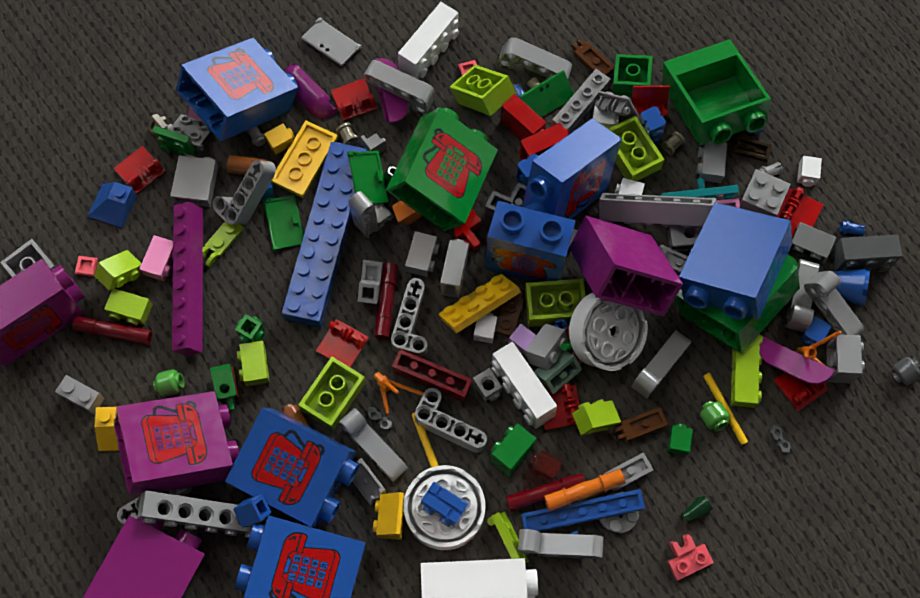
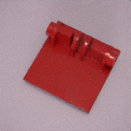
M365 79L331 90L343 121L377 109L374 95L371 94Z
M633 86L631 102L637 110L639 117L641 112L654 106L659 109L660 116H663V118L668 116L667 103L670 86Z
M143 146L113 168L133 188L136 194L166 172L160 165V162L156 158L154 159Z
M797 187L794 190L789 189L776 216L796 222L795 229L800 222L813 227L824 204L804 195V189L801 187Z
M336 319L329 324L328 328L330 329L316 352L329 359L334 357L351 368L369 337Z
M786 373L773 380L797 411H800L829 390L826 387L827 381L823 384L811 385Z
M564 384L554 394L547 390L556 403L557 409L555 417L544 423V429L576 425L572 415L573 412L579 409L578 406L580 405L576 385Z

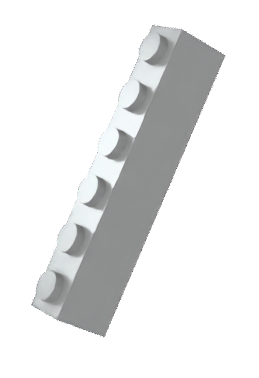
M602 193L599 200V220L609 223L661 224L662 226L680 225L681 227L699 226L702 228L714 202H716V198Z

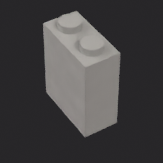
M179 155L170 195L173 202L179 204L191 202L197 206L211 207L218 172L216 160L211 157L197 158L193 155Z
M455 239L454 241H449L440 282L441 295L454 298L460 297L469 243H465L463 240Z

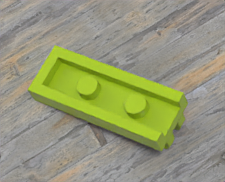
M498 512L492 515L487 520V523L490 526L496 525L511 559L525 558V564L528 563L527 555L518 551L519 539L506 512L501 514Z

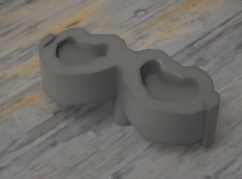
M375 407L368 408L370 419L380 420L379 424L382 429L389 430L393 428V423L388 421L386 417H382L381 412H378Z
M771 426L769 434L777 442L776 446L780 449V453L788 454L791 449L790 443L783 440L782 430L778 426Z

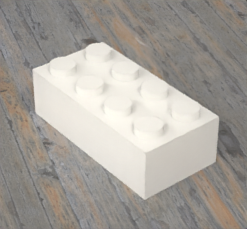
M442 2L437 5L398 52L399 71L417 79L423 78L426 75L427 68L436 63L440 52H445L451 39L454 40L459 34L457 11Z
M511 342L493 353L491 362L493 367L491 370L497 378L500 377L504 382L502 386L507 393H511L514 397L513 402L515 406L523 410L525 413L524 418L528 425H533L536 429L555 417L556 403L515 344Z

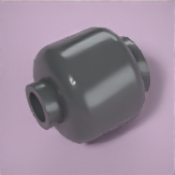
M904 357L892 366L894 373L891 375L898 384L902 382L904 385L909 386L920 379V364L915 358Z

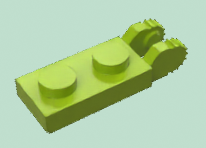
M226 221L220 226L205 246L202 247L203 258H205L210 250L214 252L207 259V266L210 267L219 256H222L244 230L243 226L228 224Z

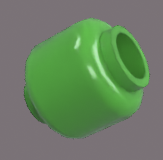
M174 369L158 373L156 380L153 382L154 390L159 392L162 397L177 395L185 386L183 375Z
M708 401L702 406L703 409L700 412V417L708 429L720 431L729 424L730 415L721 402Z

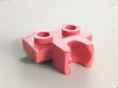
M689 534L683 535L684 546L682 548L677 542H669V546L676 557L668 560L667 563L677 581L714 563L706 545L701 544L696 547Z

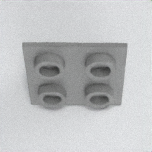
M598 91L600 99L595 102V106L599 110L612 112L627 118L636 115L639 120L637 110L629 97Z
M182 114L169 129L190 136L197 152L204 150L205 144H203V141L211 132L204 122Z

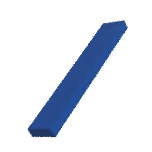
M641 489L571 503L569 506L566 505L550 512L547 508L523 513L521 516L524 529L541 532L643 511L645 506Z

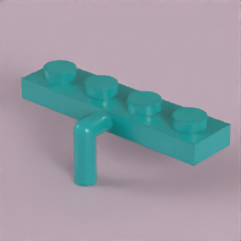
M704 178L697 179L698 189L661 193V196L724 197L725 200L735 199V196L740 195L738 185L705 188Z

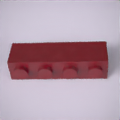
M401 349L392 365L393 373L425 387L436 388L440 393L465 403L472 387V379Z

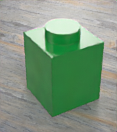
M685 424L673 425L669 433L667 452L687 456L690 452L693 429L687 428L688 426Z

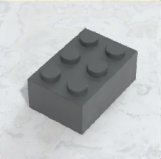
M899 235L841 238L831 250L834 271L867 268L870 269V272L871 270L887 272L902 257Z

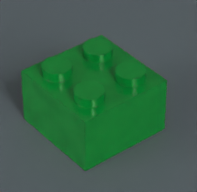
M616 54L613 94L632 98L633 86H650L653 56Z
M518 423L514 428L510 426L507 429L501 443L498 441L491 449L492 453L490 454L492 456L491 463L509 477L533 449L537 439Z

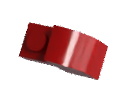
M471 209L465 224L453 228L454 239H463L465 243H469L468 250L471 249L475 253L480 250L481 243L473 232L481 227V219L473 209Z

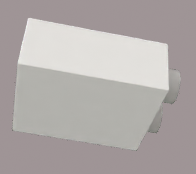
M525 558L421 563L422 598H535V596H538L537 570H526Z

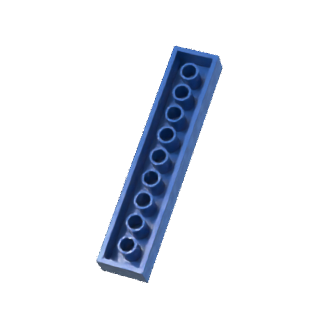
M332 141L330 143L283 306L282 315L284 320L322 328L352 219L349 200L355 194L347 152L367 151L365 148Z

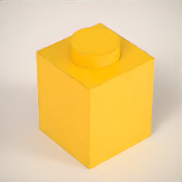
M284 124L264 134L268 145L275 155L288 149L293 142V138H295L290 128L287 129Z

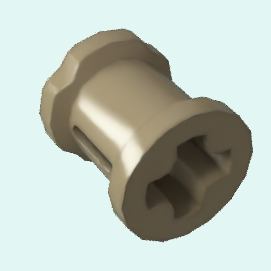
M349 122L338 126L336 132L341 135L343 144L353 145L357 143L359 138L357 135H354L351 129L352 125Z
M674 131L667 141L662 142L661 146L669 155H673L680 145L683 146L686 143V140L682 134Z

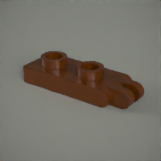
M578 39L576 43L571 45L575 57L592 73L597 69L608 76L615 70V66L588 41L584 43L581 39Z
M520 288L521 293L503 303L496 323L495 333L510 337L515 331L525 297H522L524 289Z
M661 407L621 421L618 424L619 427L613 429V433L622 431V434L616 436V440L625 439L628 442L668 426Z

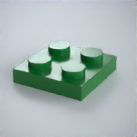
M154 126L152 133L162 151L167 153L173 151L180 156H195L196 150L190 136Z

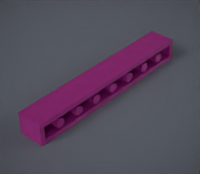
M191 202L174 205L172 351L185 356L199 354L203 350V208Z

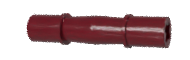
M395 263L383 264L378 315L375 316L374 337L377 339L387 340L390 336L391 321L393 320L391 314L398 273V265Z
M76 316L72 324L73 331L91 334L92 336L100 335L126 340L128 343L150 345L153 336L152 330L137 328L132 325L128 327Z
M582 473L566 478H560L559 481L543 484L530 490L524 489V491L505 496L508 509L511 512L527 506L531 507L534 503L545 501V495L585 482V478Z

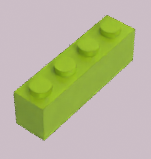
M760 334L742 354L732 348L731 406L755 408L761 402L762 393L759 391V384L762 381V372H759V365L762 364V357L759 349L760 344L763 342V336Z

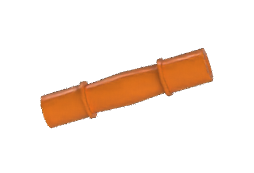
M618 469L604 475H598V478L579 483L570 488H562V490L545 495L544 500L550 512L566 505L569 506L572 502L591 497L602 491L605 493L608 490L625 484V479L622 471Z

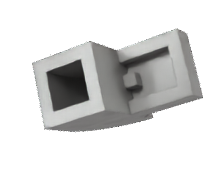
M363 260L358 302L377 304L381 289L383 262Z

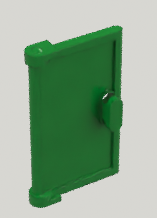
M564 70L519 97L535 113L543 118L566 104L575 94V91L572 90Z
M379 151L347 152L355 193L361 191L373 205L389 203Z
M295 195L263 199L262 203L265 208L272 251L277 252L282 249L300 246L304 233Z

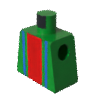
M225 364L210 368L217 400L223 401V404L227 405L229 411L237 409L235 398L240 396L234 367L231 364ZM229 386V392L224 393V388Z

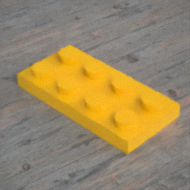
M305 120L277 167L271 183L304 198L326 161L331 141L337 142L338 135Z
M500 274L493 277L485 285L477 287L469 295L461 297L455 304L447 306L438 315L455 333H458L521 293L516 284Z

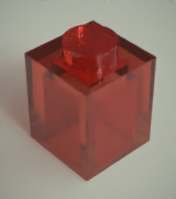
M541 450L539 455L535 453L530 462L533 465L531 471L553 482L563 461Z

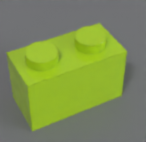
M126 250L98 262L94 276L110 291L116 287L123 286L129 281H135L140 276V266L142 263Z
M112 289L104 310L108 313V317L113 320L120 321L121 318L127 320L128 324L138 326V324L145 325L153 304L148 298Z
M257 341L239 344L240 351H237L238 362L242 363V369L239 370L240 380L244 381L246 386L270 383L264 342Z
M601 399L592 404L586 402L579 405V409L572 413L581 435L608 430L621 422L612 400L604 402Z

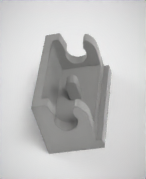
M360 458L356 462L359 464V468L352 482L367 502L372 505L376 500L380 499V494H386V489L363 459Z

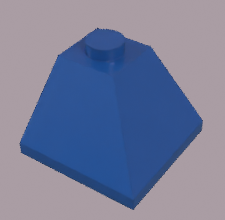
M117 182L102 184L87 217L123 228L137 195L132 187Z

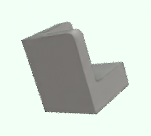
M377 133L368 139L364 135L360 137L361 145L367 151H379L380 154L387 149L386 140L384 138L381 139Z

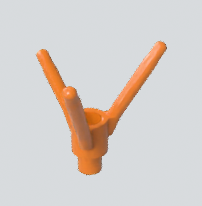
M837 331L812 345L798 347L797 353L803 355L804 358H809L826 366L816 358V348L842 334V332Z
M380 372L374 374V378L380 386L386 414H389L387 391L392 390L398 394L399 391L395 388L397 387L421 396L425 393L396 383Z

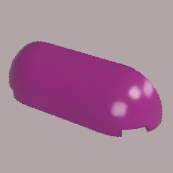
M375 59L399 70L396 64H394L392 61L388 59ZM377 87L385 121H388V124L401 121L408 110L407 100Z
M292 63L285 69L284 72L291 74L297 82L298 90L295 98L309 113L323 119L330 118L338 113L337 108L329 102L331 98L297 64L294 66Z
M763 337L759 352L762 359L768 365L811 385L823 384L834 374L835 370L809 358H804L803 355Z

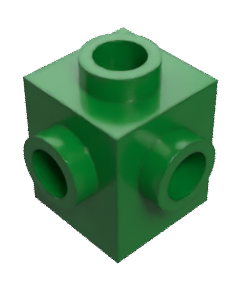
M245 314L236 325L235 331L239 337L238 340L242 343L262 341L265 336L263 322L255 316L250 317Z

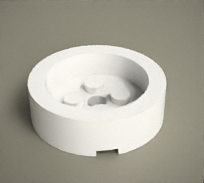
M593 292L588 294L579 302L570 320L569 338L574 353L587 365L608 371L620 370L621 367L628 363L631 364L641 353L647 337L648 325L644 319L643 310L596 298ZM615 326V334L611 336V331L609 329H612V327Z
M448 465L429 468L421 472L406 491L404 498L405 520L413 536L422 544L437 550L459 548L471 541L482 526L485 515L483 491L476 479L461 468ZM433 482H436L469 504L456 527L452 525L447 527L439 521V516L435 514L430 516L422 510L423 506L420 502Z

